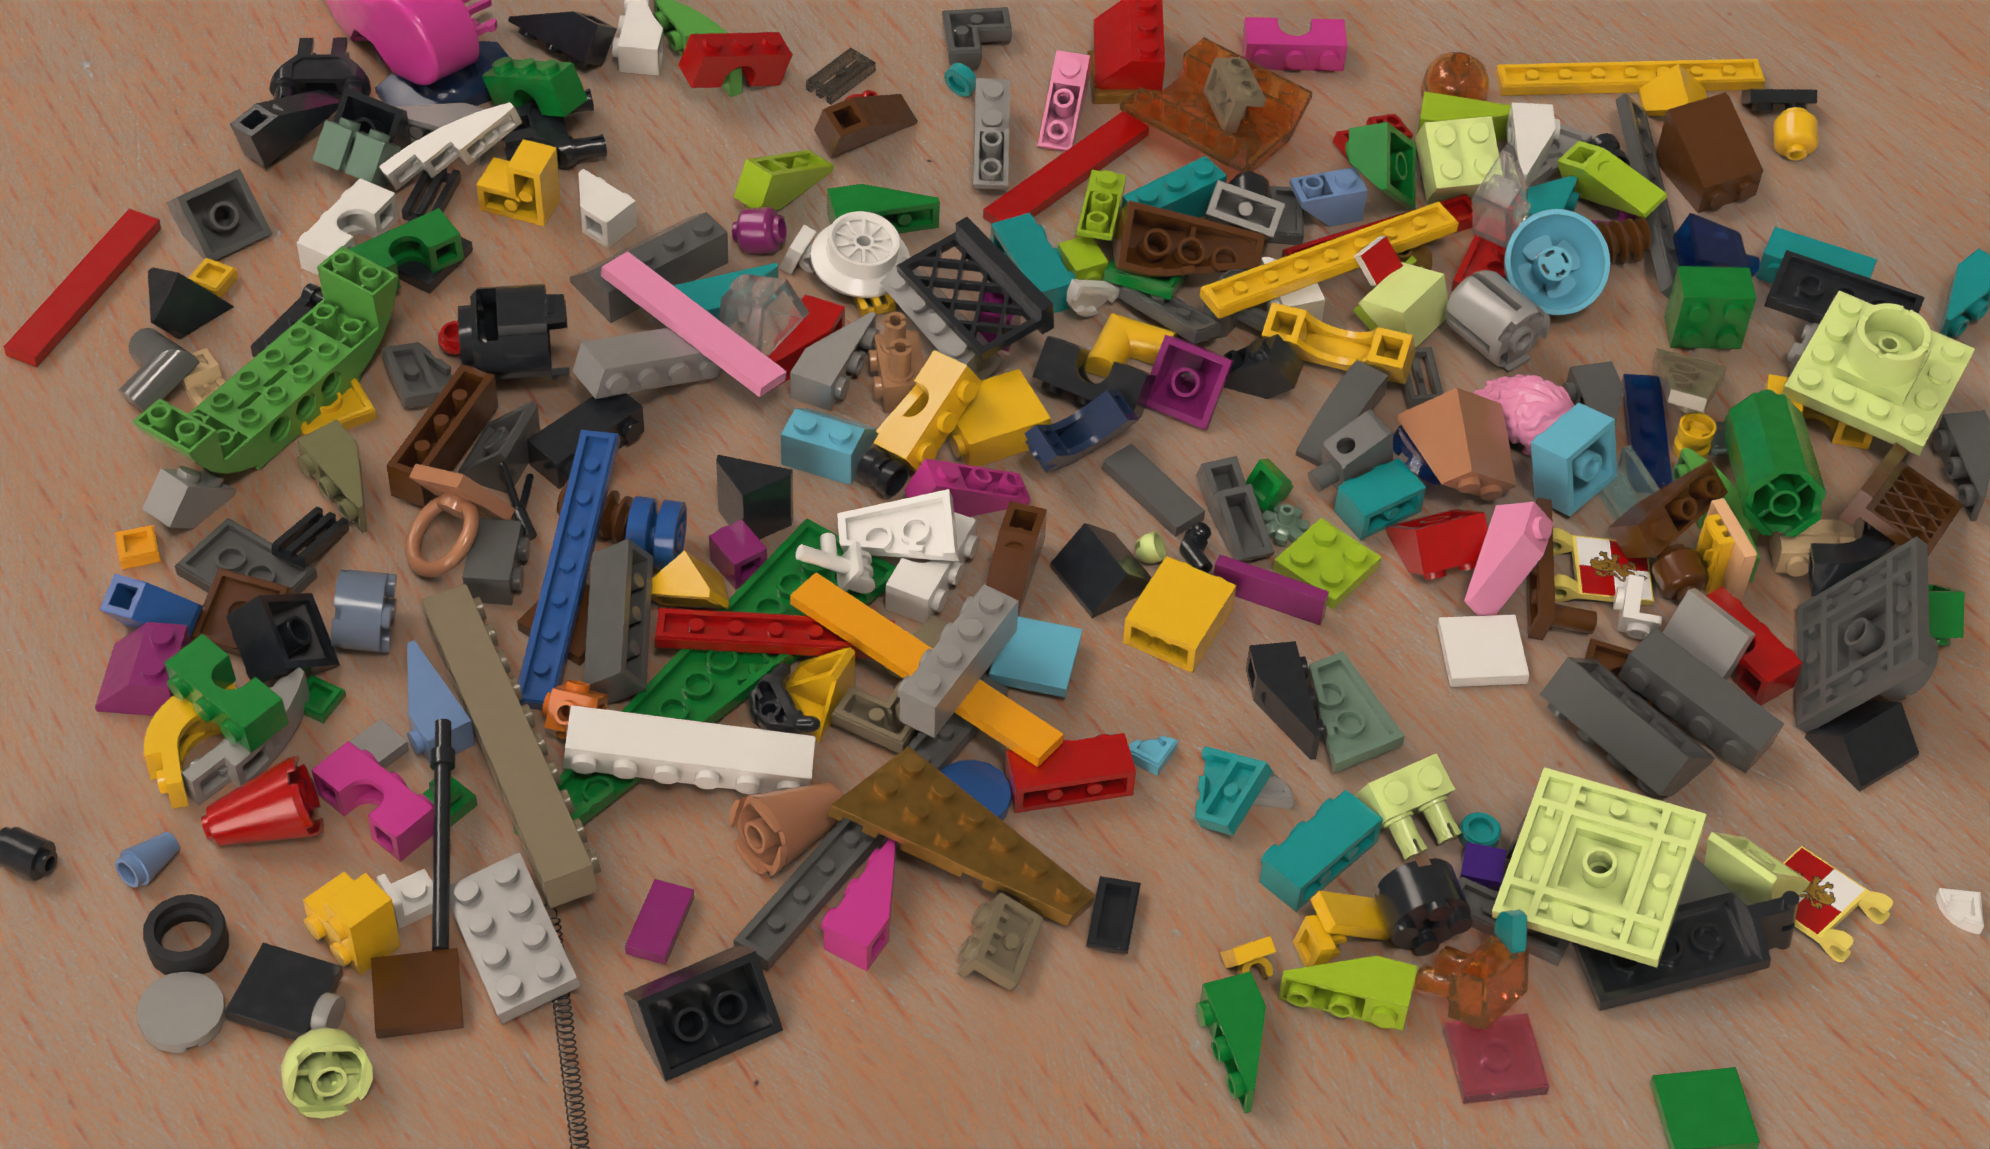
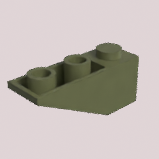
M336 419L297 439L300 452L297 462L305 476H312L317 481L322 495L327 500L332 498L337 504L341 516L346 518L348 523L353 522L364 533L367 531L357 441Z

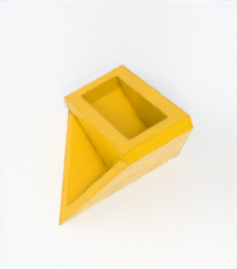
M1679 63L1639 88L1638 91L1641 107L1646 110L1647 116H1666L1668 109L1707 98L1705 88Z
M685 550L652 578L651 600L660 605L728 609L729 599L723 575Z
M851 647L801 661L786 683V690L791 695L796 709L801 710L804 716H815L819 719V729L811 732L818 744L832 724V712L850 686L855 688V651Z

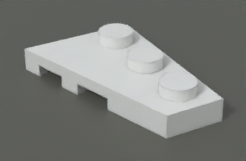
M949 489L837 513L839 542L844 553L855 541H858L861 544V550L869 552L874 556L959 561L953 497Z

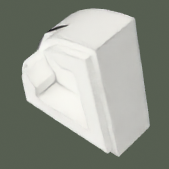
M1939 888L1936 894V901L1943 915L1955 926L1970 933L1981 934L1984 928L1981 892Z

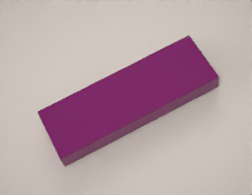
M1219 554L1215 562L1213 576L1221 577L1235 584V597L1321 625L1325 617L1329 591Z

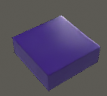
M1466 842L1460 877H1465L1489 889L1499 891L1503 879L1507 850Z

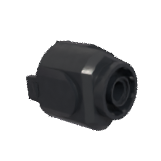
M545 284L479 287L470 296L471 305L458 306L459 343L463 365L495 375V381L541 378L557 380L560 377L570 376L569 367L552 368L550 330L568 328L564 294H546Z

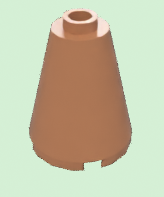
M824 782L747 795L736 800L730 808L729 823L730 828L737 826L740 839L734 841L737 850L744 861L755 872L759 874L769 872V875L780 872L839 822L827 815L831 805L844 795L843 792L831 783Z

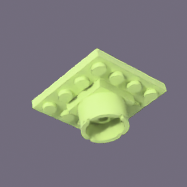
M1838 291L1787 380L1782 394L1795 402L1893 445L1897 442L1909 452L1920 456L1967 368L1975 348L1931 330L1921 315L1913 310L1908 311L1904 309V306L1892 303L1872 305L1842 291Z
M1544 767L1492 909V918L1497 919V916L1504 911L1520 909L1527 915L1528 929L1657 968L1706 823L1707 814Z

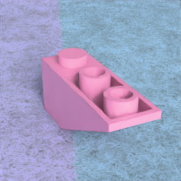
M1056 51L1038 141L1039 148L1065 152L1074 145L1091 75L1090 55Z

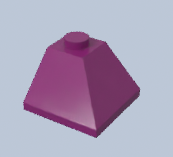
M1165 335L1151 374L1156 375V379L1146 407L1208 430L1234 361L1186 340Z

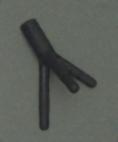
M501 462L499 468L512 507L515 508L512 515L513 520L522 521L523 536L529 537L531 541L536 538L537 533L526 508L534 476L531 473L526 475L519 501L507 464Z

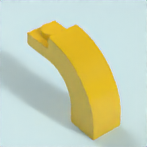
M235 681L225 689H236ZM174 695L155 713L144 738V757L150 779H157L160 794L168 793L172 809L189 806L186 786L181 774L184 771L187 755L199 742L213 735L222 734L219 726L212 720L210 722L204 721L195 711L193 704L186 698L181 701Z

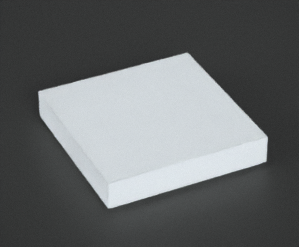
M1515 614L1439 617L1437 628L1450 687L1528 683L1530 675Z

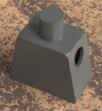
M1369 409L1323 442L1321 445L1322 465L1308 472V478L1312 486L1319 492L1330 485H1333L1338 491V486L1350 478H1357L1372 471L1373 468L1380 464H1387L1393 461L1392 431Z

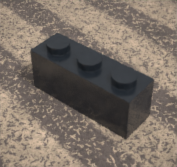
M627 393L598 399L592 396L527 439L530 466L558 489H561L570 476L581 430L618 433L620 449L627 443L635 441L645 432L643 406Z

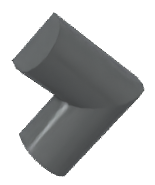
M1008 7L942 11L950 66L954 63H962L971 70H974L982 61L981 43L1011 41L1012 26Z
M140 329L130 339L129 353L141 368L119 389V392L129 403L144 412L159 398L163 400L200 362L193 354L155 329Z

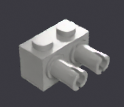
M1218 180L1205 216L1208 217L1209 221L1265 234L1264 240L1268 241V238L1272 239L1274 237L1285 203Z

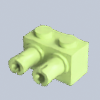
M1437 753L1368 783L1354 795L1383 818L1381 828H1389L1403 855L1404 861L1428 849L1411 818L1417 812L1424 814L1437 839L1438 845L1462 834L1445 803L1448 800L1447 796L1455 788Z

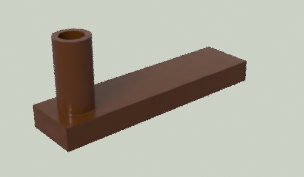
M1537 497L1535 503L1553 522L1552 500ZM1552 527V533L1544 555L1526 576L1528 638L1542 641L1550 626L1592 634L1597 624L1596 611L1555 603Z

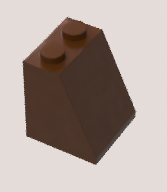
M1726 92L1667 110L1656 151L1658 164L1697 213L1717 209L1723 205L1746 200L1756 195L1763 168L1734 105Z

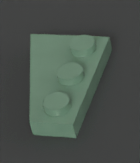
M1343 651L1309 664L1308 678L1311 687L1315 690L1316 708L1319 719H1322L1324 724L1325 742L1334 773L1403 746L1404 734Z

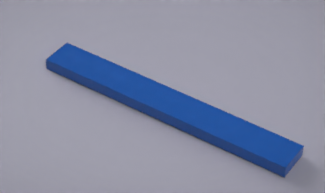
M581 430L518 680L523 699L519 700L521 706L528 704L530 709L542 710L546 694L551 692L552 688L562 683L592 560V553L594 552L620 445L618 433Z

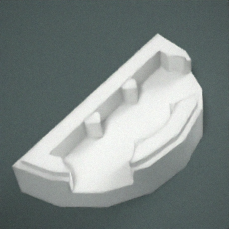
M1072 279L1067 290L1066 301L1069 307L1078 315L1083 317L1094 316L1099 313L1097 308L1101 307L1107 300L1113 303L1117 299L1121 286L1107 281Z

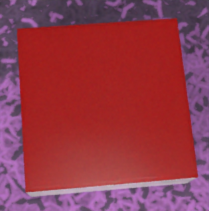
M1379 236L1354 255L1371 286H1377L1389 274L1403 267L1387 236Z

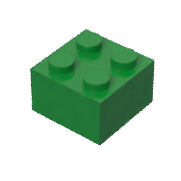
M1678 266L1664 315L1670 348L1741 349L1756 301L1750 268Z

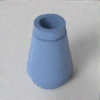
M165 831L160 835L122 850L120 858L115 861L116 871L128 886L133 888L139 885L145 886L180 851L179 843L171 833Z

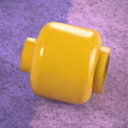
M1793 107L1784 110L1773 122V142L1776 152L1794 161L1802 160L1807 155L1813 153L1818 147L1819 142L1818 121L1816 117L1804 108Z

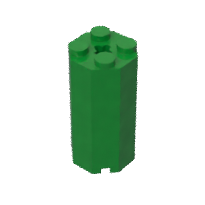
M1769 389L1762 390L1759 393H1752L1729 409L1725 417L1724 440L1744 516L1762 535L1773 536L1772 532H1783L1784 536L1796 537L1821 520V505L1826 495L1803 414L1786 395L1776 394L1773 390Z

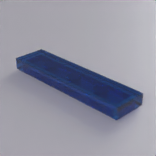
M1623 374L1621 383L1624 387L1623 402L1633 491L1657 492L1673 482L1661 382L1658 376Z

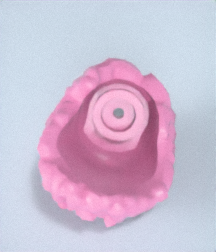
M1517 374L1511 378L1508 376L1496 378L1492 381H1485L1486 387L1483 390L1480 389L1473 392V394L1502 404L1509 442L1524 445L1525 448L1522 450V453L1531 457V442L1534 438L1556 422L1562 414L1567 413L1575 406L1569 394L1562 386H1557L1549 380H1543L1542 377L1537 375L1524 376Z

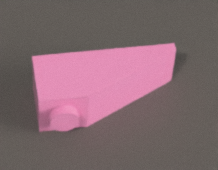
M1535 502L1496 505L1464 600L1478 616L1496 615L1544 555L1554 523Z

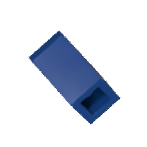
M114 573L99 610L123 625L136 629L147 622L187 625L191 637L203 606L150 583Z

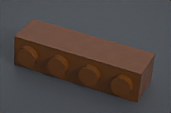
M463 364L460 365L386 465L391 496L421 507H425L434 494L409 478L415 464L452 471L498 407L495 375Z

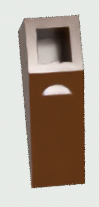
M901 94L853 97L824 108L814 131L832 158L915 125L918 120Z
M1707 461L1633 505L1610 525L1609 529L1626 559L1656 557L1709 510L1712 500L1723 498L1728 491L1712 462Z
M1010 501L999 531L986 585L1019 600V617L1045 541L1047 509Z

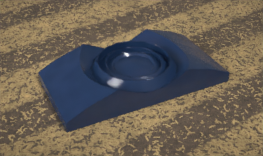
M479 41L478 60L430 85H418L392 73L375 87V92L381 101L393 106L467 103L478 106L492 101L482 75L493 68L492 64L496 60L509 56L498 42Z

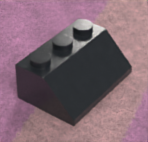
M742 944L624 993L636 1030L664 1081L783 1030L755 950Z

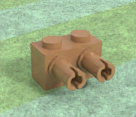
M891 312L885 316L884 334H875L874 350H868L870 372L877 373V376L873 377L875 399L881 398L884 413L893 412L917 384L914 380L925 365L918 331L906 332V317L900 312Z

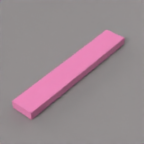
M628 251L602 266L601 277L758 397H761L785 381L787 371Z

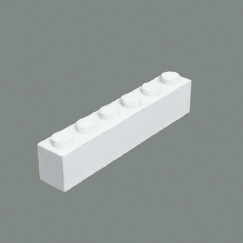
M571 705L563 768L572 769L581 774L593 772L613 774L621 779L639 777L654 779L662 784L679 782L695 784L702 789L719 787L735 789L743 794L765 793L811 784L815 736Z

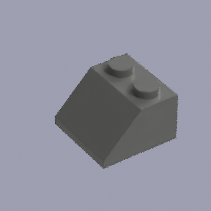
M241 169L166 202L182 235L203 259L217 260L272 234Z

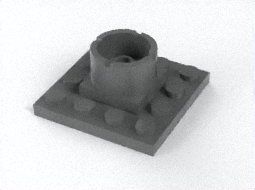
M1917 536L1798 606L1797 657L1803 663L1797 677L1796 727L1805 733L1817 729L1877 695H1880L1887 701L1898 702L1904 700L1907 695H1913L1920 690L1931 677L1938 660V653L1936 651L1938 644L1935 637L1929 633L1928 544Z

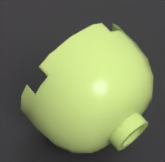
M334 1028L313 1029L299 1036L288 1047L281 1064L282 1086L289 1102L296 1106L299 1112L306 1117L324 1119L339 1116L348 1111V1108L343 1105L353 1102L357 1097L361 1101L367 1095L373 1081V1066L362 1045L352 1035Z

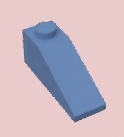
M415 640L407 643L408 710L411 731L407 733V737L411 747L416 754L423 753L430 763V751L435 747V721L438 719H449L452 722L451 748L455 750V754L474 746L471 719Z

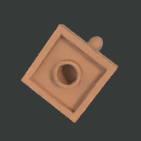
M415 464L409 478L438 497L430 501L419 512L409 529L405 543V555L408 565L415 573L424 577H435L447 573L456 567L471 549L479 529V516L510 520L515 508L464 474ZM446 511L453 516L464 519L461 534L452 549L438 560L432 562L425 561L421 555V542L426 529L434 518L441 512Z

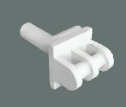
M824 533L820 536L821 550L802 544L798 547L796 559L835 571L838 587L845 592L849 589L865 594L875 589V581L872 579L874 574L873 567L871 566L872 556L869 552L861 550L860 542L855 541L841 557L837 556L836 538L832 533Z

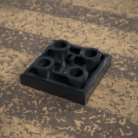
M263 942L225 1010L226 1018L230 1021L296 1040L299 1036L311 1030L310 1023L314 1007L321 995L326 992L334 993L343 976L342 966Z

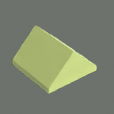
M1402 262L1403 267L1389 274L1358 304L1378 327L1413 335L1416 348L1446 320L1445 313L1448 297L1445 275Z
M1711 832L1708 837L1705 867L1732 892L1741 890L1754 904L1780 898L1787 891H1794L1800 895L1810 884V881L1746 837Z

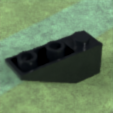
M574 11L509 16L508 22L519 27V34L533 40H537L538 37L545 41L543 47L555 53H567L570 55L568 59L570 62L587 68L588 64L603 65L617 31V28L593 15Z
M319 89L260 102L253 105L230 123V126L244 154L266 168L335 113L340 101Z
M1296 641L1249 645L1246 673L1253 701L1310 760L1316 759L1319 743H1323L1325 740V730L1322 719H1316L1315 690L1313 687L1307 686L1308 664L1306 657H1300Z

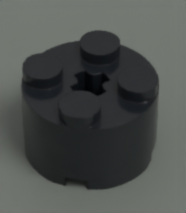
M1438 858L1429 859L1431 865L1418 867L1417 862L1412 861L1395 868L1381 879L1378 884L1380 893L1379 895L1375 894V901L1393 943L1400 948L1414 949L1416 954L1420 956L1435 952L1439 948L1440 943L1452 938L1456 934L1468 931L1473 925L1471 909L1453 867L1447 861Z

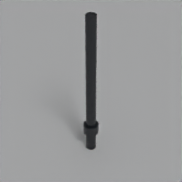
M438 719L435 721V747L430 751V768L434 770L432 951L449 949L451 770L455 768V750L451 748L452 722L449 719Z

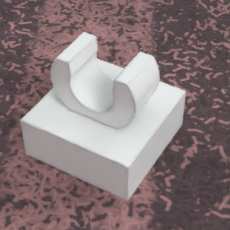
M803 225L779 266L780 269L791 275L799 263L803 270L813 274L814 269L811 263L812 244L810 242L816 231Z

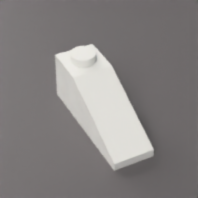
M1513 102L1511 104L1506 132L1514 199H1522L1527 188L1550 154L1553 140H1558L1560 120L1555 119L1552 104Z

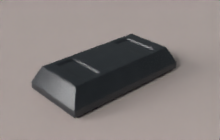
M1100 876L1086 947L1106 952L1128 954L1141 883Z

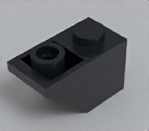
M1278 334L1264 340L1257 339L1247 347L1237 351L1231 350L1223 355L1234 361L1224 388L1269 399L1295 388L1304 362Z

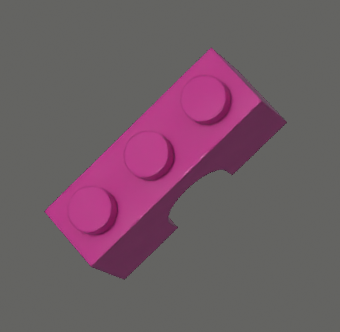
M1245 17L1242 53L1243 59L1248 62L1251 69L1344 71L1347 51L1344 19H1311L1310 30L1307 34L1293 36L1284 33L1280 29L1278 18Z
M347 741L311 770L318 796L343 816H346L354 808L363 804L378 805L375 810L368 814L372 840L398 861L404 860L433 836L434 805L425 795H417L410 790L396 772L391 771L389 773L381 767L374 755L368 750L363 749L361 751L350 741Z

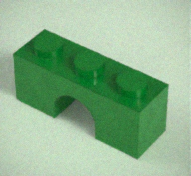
M503 57L496 60L492 64L493 68L482 75L494 106L510 102L514 107H519L534 98L542 115L565 117L588 100L575 66L570 62H557L555 59L536 61L533 58L519 60Z
M439 208L349 249L397 275V267L410 261L421 262L432 273H435L464 259L461 234ZM398 275L397 290L401 288V286H400V280H399V275Z
M203 634L164 662L169 676L167 686L174 696L181 701L186 698L193 704L195 711L204 721L210 722L212 720L219 726L222 734L230 743L234 745L240 743L250 753L289 724L282 698L256 677L240 688L225 689L236 681L230 657Z

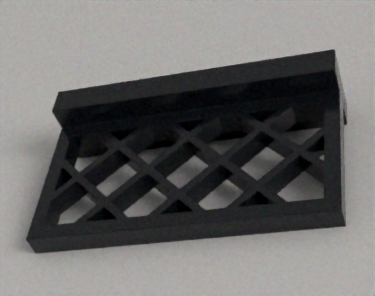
M968 217L955 223L956 232L897 265V273L981 361L1035 330H1038L1043 335L1054 328L1053 303ZM953 247H956L962 253L961 260L941 258L942 253ZM919 266L933 267L931 277L917 276L912 270ZM939 268L958 270L957 279L938 278ZM964 270L980 272L983 275L982 282L962 280ZM934 288L954 289L952 299L936 297L933 294ZM960 290L980 292L978 301L958 300ZM985 293L1002 294L1005 298L1004 303L984 302ZM956 309L976 311L974 321L958 320L954 316ZM981 312L1001 314L1000 323L979 322ZM1007 315L1023 316L1027 320L1019 326L1005 324ZM977 332L997 334L995 340L984 346L976 339Z

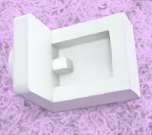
M1629 574L1624 587H1617L1613 609L1620 610L1617 631L1624 632L1634 639H1645L1655 628L1660 629L1662 617L1640 613L1644 577Z

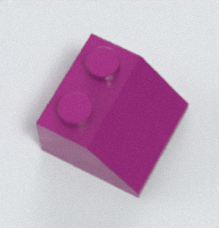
M147 622L115 643L96 701V711L154 716L159 708L174 695L167 686L169 676L164 662L191 643L188 626Z

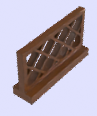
M1896 442L1839 518L1852 527L1858 517H1860L1900 546L1917 536L1928 544L1929 556L1963 505L1960 501L1901 461L1908 450Z

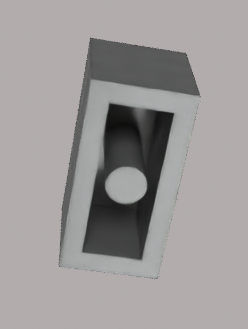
M479 518L478 533L467 554L462 576L463 585H467L472 598L480 597L482 603L513 604L515 590H521L523 586L524 570L523 567H520L521 561L528 560L530 551V539L523 536L522 521Z

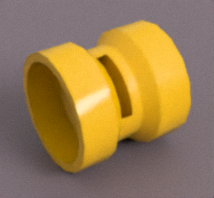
M1700 412L1687 413L1682 416L1677 429L1678 434L1672 446L1675 456L1679 459L1681 450L1690 448L1707 459L1711 442L1717 429L1714 420Z

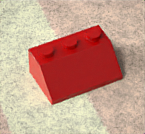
M1120 0L1096 17L1093 22L1095 88H1100V90H1160L1162 93L1165 70L1163 0Z

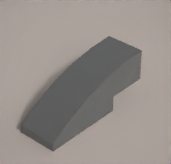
M1356 360L1319 410L1299 444L1296 456L1316 466L1322 465L1321 445L1323 442L1364 412L1375 408L1385 396L1389 375Z
M1237 456L1202 463L1196 477L1211 517L1233 558L1244 562L1273 555L1274 550L1252 484L1246 485Z

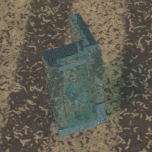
M1630 445L1622 448L1617 466V477L1602 488L1597 495L1615 522L1633 505L1660 489Z

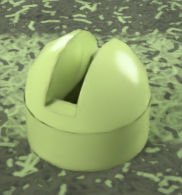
M1157 531L1144 534L1135 543L1137 558L1146 564L1163 561L1166 557L1164 541Z

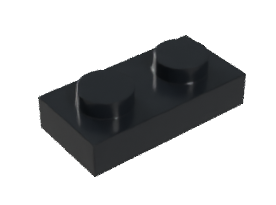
M1748 89L1742 91L1741 104H1752L1753 111L1773 110V104H1785V110L1793 107L1806 109V105L1817 103V90Z

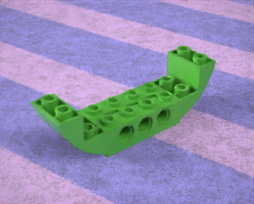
M341 246L317 266L324 299L188 414L159 398L134 419L133 424L143 434L212 472L227 474L241 472L252 467L260 470L301 434V424L306 421L309 425L321 414L320 408L322 406H330L337 400L338 392L342 396L351 388V381L354 378H357L358 382H360V375L372 359L390 320L396 298L398 275Z

